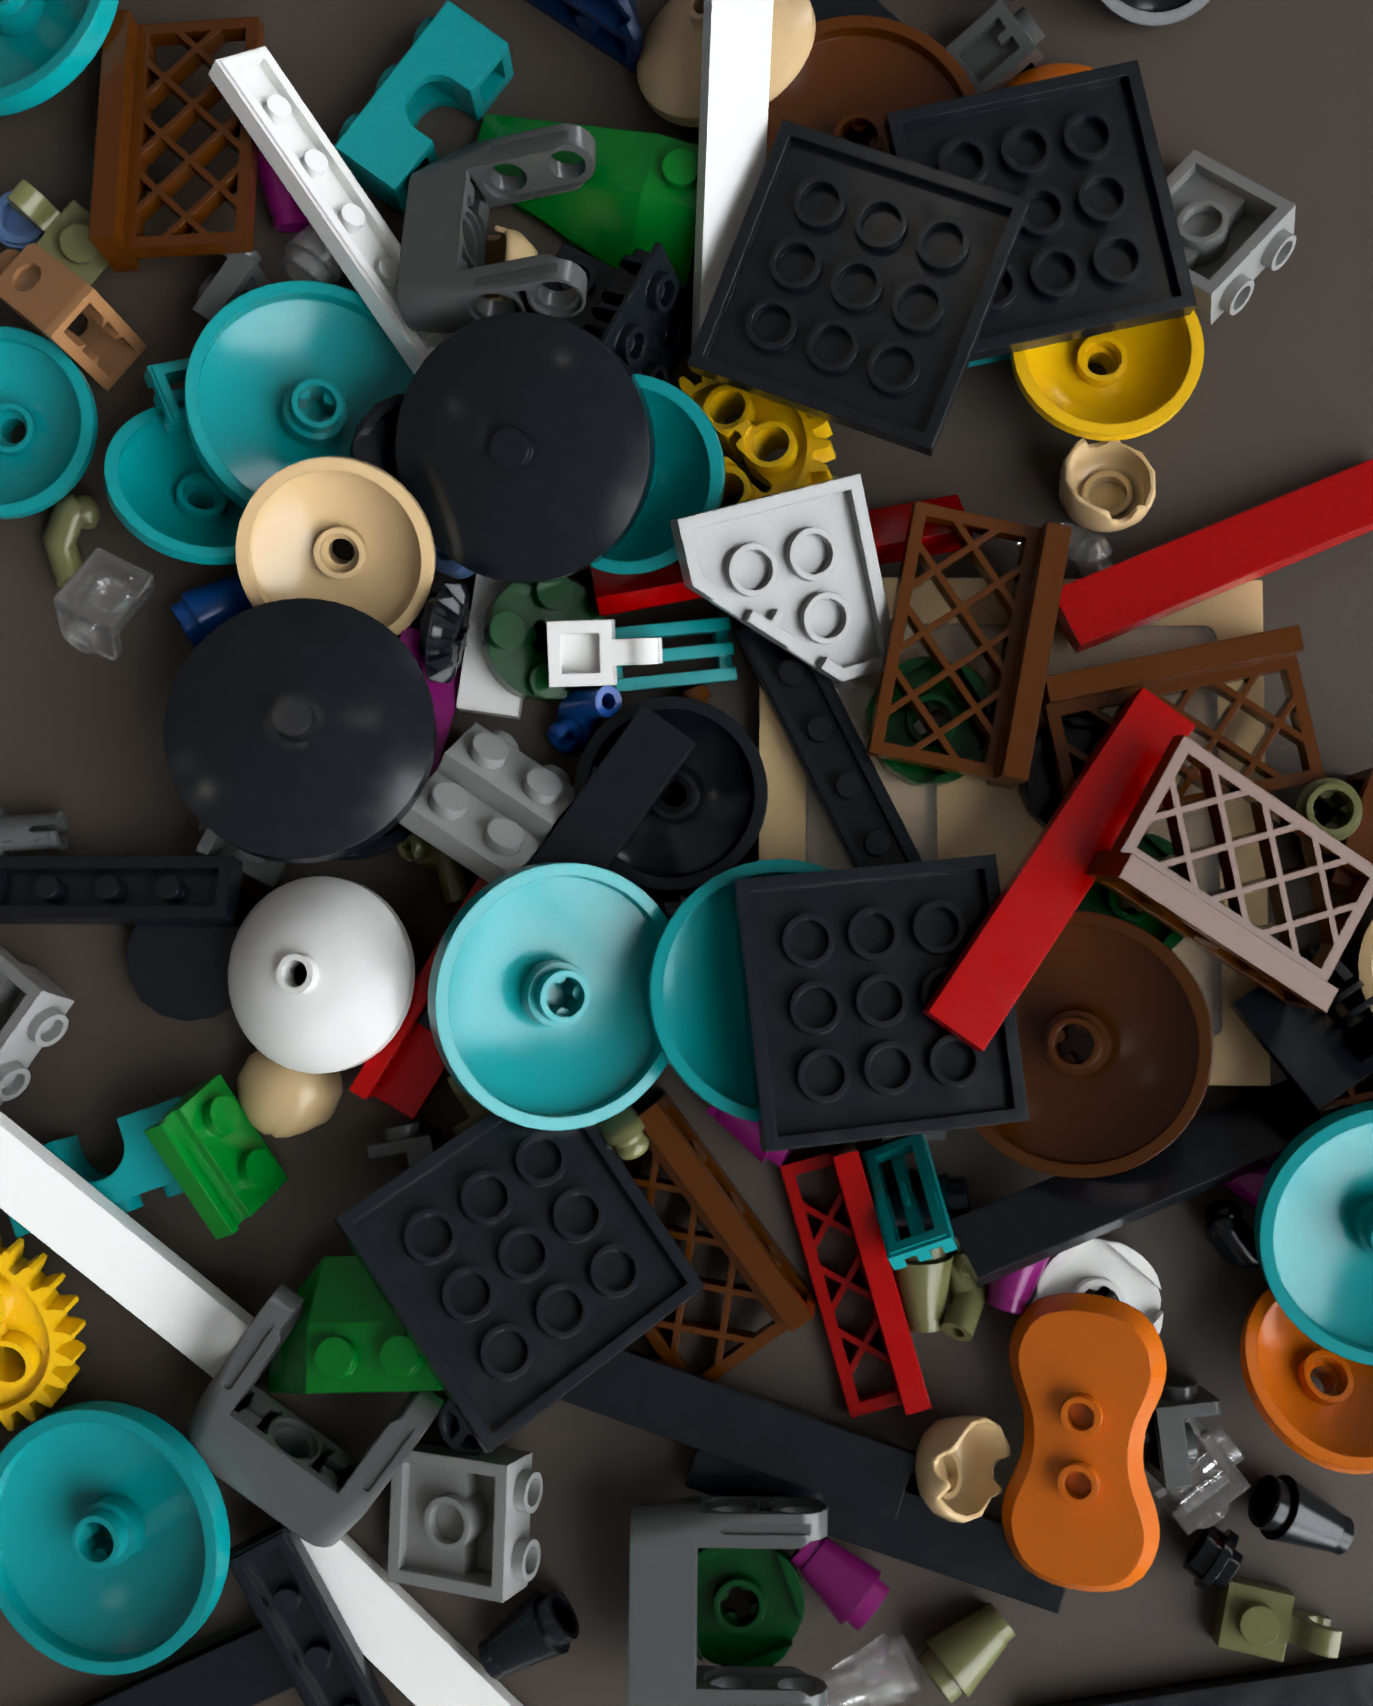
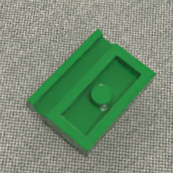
M221 1074L201 1081L163 1114L164 1117L160 1121L144 1130V1133L216 1240L233 1235L239 1229L238 1225L245 1218L251 1217L288 1180L287 1175L256 1128L249 1122L243 1108Z

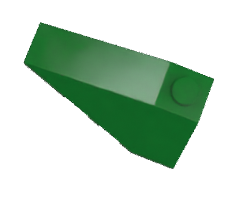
M485 113L476 142L566 123ZM574 124L589 131L596 141V166L593 176L577 190L512 203L511 205L527 216L534 215L562 235V240L577 250L582 248L598 260L617 269L624 255H632L635 249H642L650 253L655 242L661 243L685 293H687L694 270L698 145L662 134ZM559 151L552 154L554 159L567 164L583 160L580 155L571 151ZM499 164L493 167L498 173L508 176H518L524 173L521 168L512 164Z

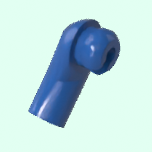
M611 685L577 688L570 691L559 705L558 721L552 723L548 729V739L552 746L559 752L566 754L573 752L578 746H585L594 735L599 719L612 717L620 711L622 706L620 692Z

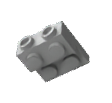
M1193 149L1166 179L1197 302L1194 310L1200 320L1211 326L1223 312L1233 316L1242 310L1253 293L1255 286L1253 280L1265 267L1276 271L1288 260L1296 244V236L1294 235L1296 204Z
M476 722L444 753L437 771L427 780L420 796L399 824L488 883H491L500 876L529 865L574 802V787L571 785L567 773L560 767L552 764L540 765L519 751L517 742L510 734L502 730L490 732Z
M1 945L0 1106L4 1101L16 1098L27 1088L31 1078L27 1068L42 1047L51 1046L63 1037L69 1025V1020L65 1015L75 1002L39 969L19 962Z
M417 1443L391 1478L387 1581L500 1603L505 1602L527 1587L528 1582L537 1573L541 1558V1548L538 1540L530 1538V1514L534 1513L538 1508L543 1493L542 1476L539 1472L532 1471V1452L497 1447L491 1453L483 1452L478 1455H464L449 1447Z

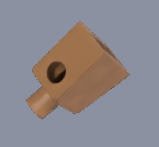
M36 243L26 245L21 252L16 249H7L0 253V299L37 334L59 347L77 364L80 370L108 392L148 346L92 286ZM82 313L87 317L88 324L86 330L80 336H77L68 327Z

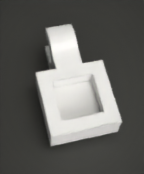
M615 619L546 622L549 687L617 685V665L663 663L662 637L616 639Z

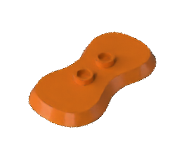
M1061 1293L1049 1295L1036 1300L1025 1309L1024 1314L1017 1320L1010 1338L1009 1364L1023 1411L1024 1440L1018 1463L1005 1489L1001 1510L1002 1526L1006 1541L1014 1557L1027 1571L1036 1577L1060 1587L1079 1591H1118L1131 1587L1144 1577L1154 1561L1159 1546V1519L1144 1471L1143 1450L1146 1429L1161 1397L1166 1380V1355L1154 1325L1141 1311L1129 1304L1114 1298L1095 1294Z

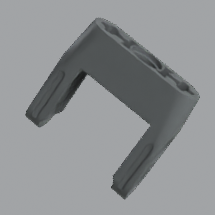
M566 123L474 142L411 173L397 276L398 305L404 321L411 330L454 333L477 320L498 314L530 312L566 319L577 315L584 309L587 295V276L579 265L570 260L545 253L484 265L490 208L574 191L593 176L596 166L597 146L594 137L589 131L581 126ZM559 151H571L580 155L583 160L567 164L557 161L552 157V154ZM499 164H512L521 168L524 173L518 176H508L498 173L493 167ZM545 282H561L573 288L564 291H554L544 287L542 284ZM500 294L511 298V300L497 302L488 300L482 295Z
M282 1283L259 1311L202 1394L183 1436L195 1447L214 1475L304 1541L314 1546L326 1548L334 1546L365 1515L424 1435L445 1401L431 1391L410 1392L361 1460L358 1461L254 1385L303 1313L302 1303L305 1299Z
M692 1496L631 1506L628 1706H827V1684L825 1681L818 1677L807 1675L797 1667L697 1665L698 1548L801 1549L812 1541L827 1537L828 1505L825 1502L808 1497Z

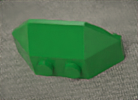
M356 1255L324 1256L296 1292L305 1299L302 1303L303 1313L269 1363L268 1393L318 1394L442 1391L443 1388Z

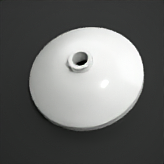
M328 876L306 877L291 881L273 890L260 900L247 915L237 932L230 953L228 965L229 996L235 1017L249 1041L267 1058L283 1067L298 1072L310 1074L339 1072L358 1066L374 1057L393 1039L400 1029L410 1008L414 993V954L402 921L393 908L374 891L359 883L343 878ZM299 963H303L307 971L306 980L301 986L294 979V970Z

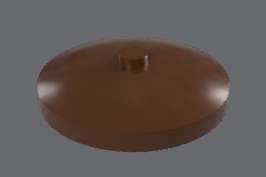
M870 15L839 16L816 22L813 46L804 66L788 87L769 102L766 161L783 119L890 154L884 128L887 113L976 94L975 89L956 59L941 44L912 26L892 19Z
M1075 911L1015 1002L1029 1121L974 1128L988 1143L1008 1158L1033 1170L1060 1177L1096 1178L1110 1176L1137 1167L1160 1154L1178 1138L1195 1116L1204 1099L1213 1067L1214 1036L1210 1012L1196 979L1185 963L1159 938L1133 923L1110 915Z

